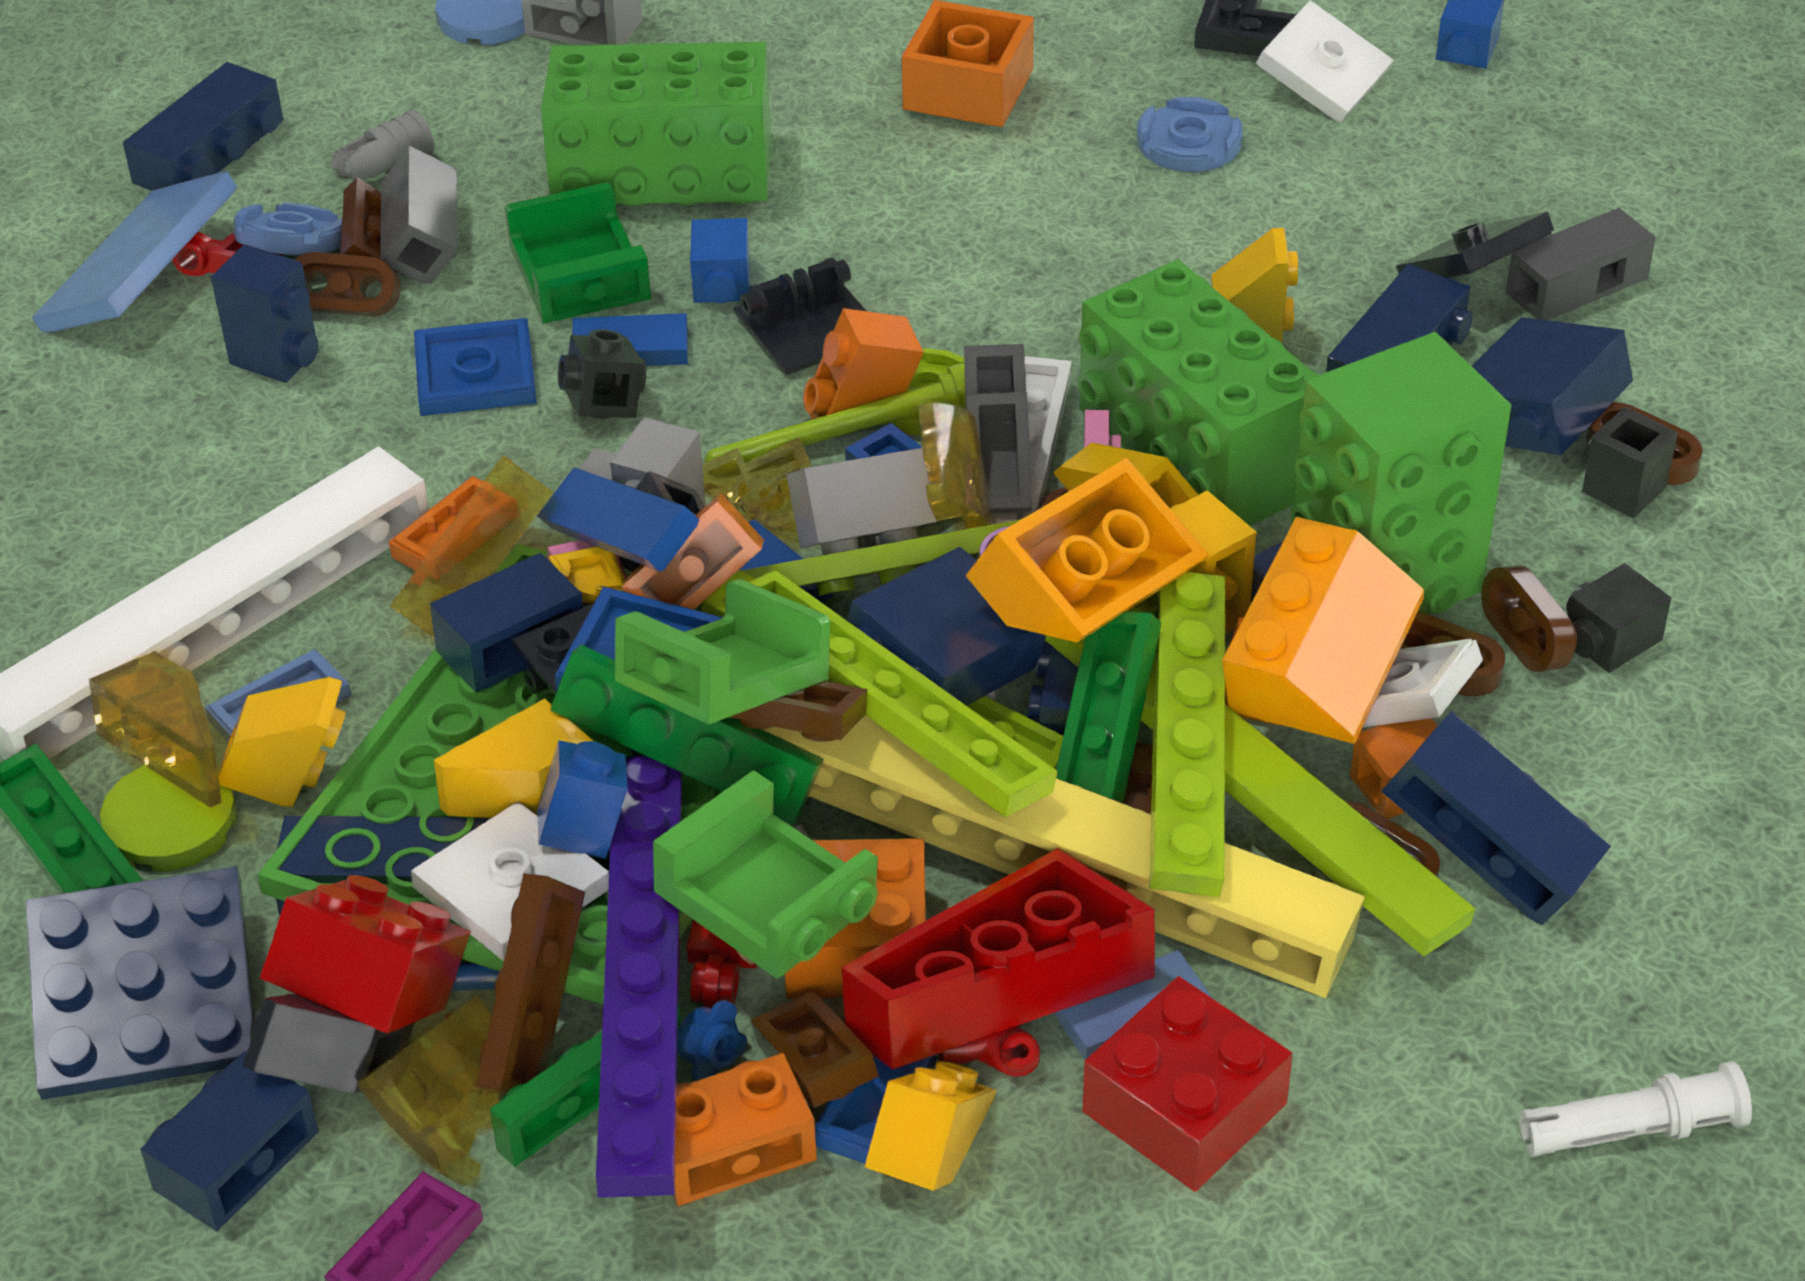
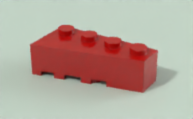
M1057 848L842 966L845 1025L872 1052L874 1057L893 1070L1155 978V909Z

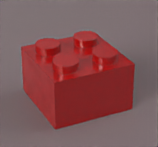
M350 875L346 880L330 885L320 884L316 889L286 897L260 979L388 1034L445 1009L471 931L450 923V913L440 907L424 902H411L410 905L387 896L389 889L384 884L367 877Z
M1178 975L1084 1061L1082 1112L1189 1189L1196 1192L1287 1104L1293 1052Z

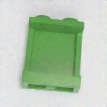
M742 579L728 582L726 585L725 616L720 620L685 632L637 611L615 618V681L709 725L828 680L830 619L823 613Z
M753 770L653 841L654 892L778 979L800 961H808L816 956L825 942L847 925L858 923L869 914L876 904L878 895L876 888L878 857L867 849H863L845 863L773 814L774 783Z

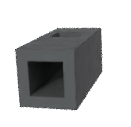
M408 146L381 183L380 260L384 261L392 269L423 284L433 282L458 248L456 168Z
M1621 208L1614 209L1542 238L1512 253L1506 293L1536 319H1552L1648 279L1656 237Z

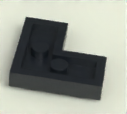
M1206 0L1195 29L1194 47L1260 56L1262 51L1297 14L1260 9L1262 0Z

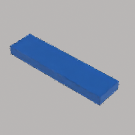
M575 467L537 515L538 518L553 530L659 572L665 570L700 521L683 505Z

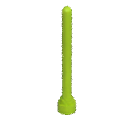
M964 363L948 367L947 374L938 376V383L713 448L705 455V465L711 471H723L944 405L947 410L958 408L961 413L965 412Z

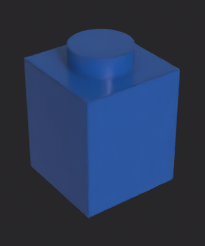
M1448 0L1440 18L1436 60L1486 69L1500 36L1505 0Z
M747 218L694 219L691 221L690 266L693 303L740 301V296L748 293V287L750 286V251Z
M558 740L537 809L538 845L580 854L586 853L590 856L606 859L628 789L625 754L616 753L611 748L597 742L584 741L575 744Z

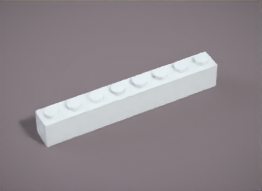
M378 446L1 672L0 756L6 760L37 743L48 759H51L390 548L389 541L429 510L424 479Z

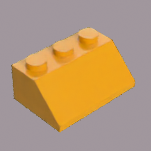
M1124 458L998 533L965 576L1007 626L1078 643L1183 574L1203 563L1209 554L1131 462Z
M1296 517L1222 659L1228 706L1237 714L1355 744L1424 599V589L1360 532Z

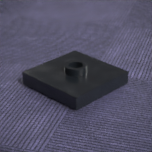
M1548 211L1489 224L1478 222L1451 234L1452 239L1396 265V268L1400 274L1407 264L1446 278L1471 274L1551 235L1554 227Z

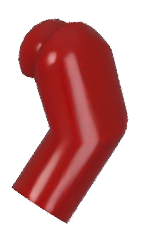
M1017 1026L938 1053L940 1061L961 1065L978 1060L1012 1077H1022L1032 1073L1038 1066L1041 1058L1040 1046L1037 1040Z

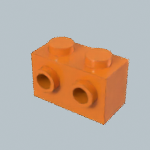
M784 1053L759 1061H747L737 1065L732 1070L692 1083L677 1084L675 1195H673L677 1206L817 1160L814 1117Z

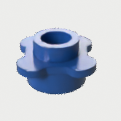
M726 1000L718 1001L712 1009L701 1007L693 1010L684 1018L678 1029V1054L682 1059L693 1064L691 1077L694 1081L716 1075L718 1070L732 1065L746 1050L747 1037L739 1032L735 1022L737 1008Z

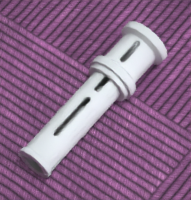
M1732 1061L1719 1064L1717 1072L1681 1079L1674 1072L1659 1075L1658 1079L1653 1080L1652 1087L1637 1091L1579 1100L1553 1107L1522 1110L1519 1113V1126L1524 1142L1531 1141V1144L1526 1147L1529 1156L1537 1157L1558 1150L1595 1145L1642 1134L1663 1132L1666 1137L1672 1136L1675 1140L1689 1137L1691 1129L1729 1122L1734 1128L1749 1126L1752 1120V1103L1744 1073L1739 1065Z

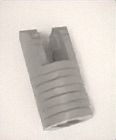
M412 109L403 113V115L392 118L390 121L379 124L377 127L366 130L362 137L345 144V147H340L339 150H335V153L331 155L330 168H333L341 177L347 176L350 178L351 176L352 180L356 177L361 180H367L368 177L372 178L383 172L388 174L408 146L428 155L433 153L435 149L433 136L424 118L419 112Z

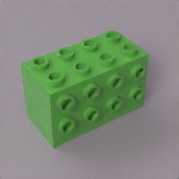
M766 42L562 45L551 47L541 105L549 195L608 182L614 189L616 204L627 206L655 203L693 205L709 202L747 204L750 202L768 201L771 123Z
M1179 259L1082 301V327L1079 332L1081 362L1078 389L1080 392L1079 409L1083 413H1085V410H1109V435H1121V447L1123 449L1167 457L1198 495L1208 490L1249 526L1294 505L1297 479L1295 463L1299 457L1301 436L1300 413L1304 405L1305 384L1307 379L1318 376L1317 372L1310 370L1285 349L1280 341L1273 339L1248 318L1242 309L1235 307L1211 287L1206 279L1198 276Z
M1436 332L1307 379L1303 410L1300 413L1301 436L1299 457L1295 463L1297 479L1294 506L1291 509L1292 524L1296 517L1360 532L1424 589V599L1418 612L1425 614L1446 612L1458 601L1482 591L1512 404Z

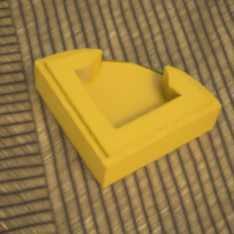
M592 547L549 556V561L582 593V601L586 603H595L603 587L623 591L621 587L625 582V578L614 553L599 547Z

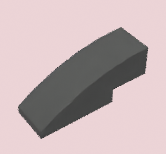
M1024 344L964 346L970 514L1031 512L1032 495Z

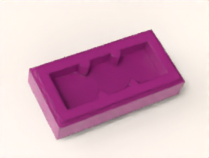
M422 1171L328 1271L324 1279L325 1281H429L484 1220L481 1205Z

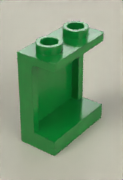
M601 183L510 203L505 206L509 245L543 324L651 299L648 258L642 245L632 247L618 218L615 192L610 183Z

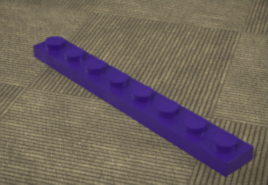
M645 755L625 757L628 789L610 844L596 1158L598 1198L675 1195L680 910L654 892L653 841L682 821L683 773Z

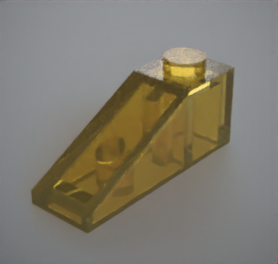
M502 455L390 604V607L434 638L430 603L493 575L554 492L506 456Z
M153 651L89 679L98 736L211 808L222 803L215 747L200 700L199 687L193 673L160 653Z

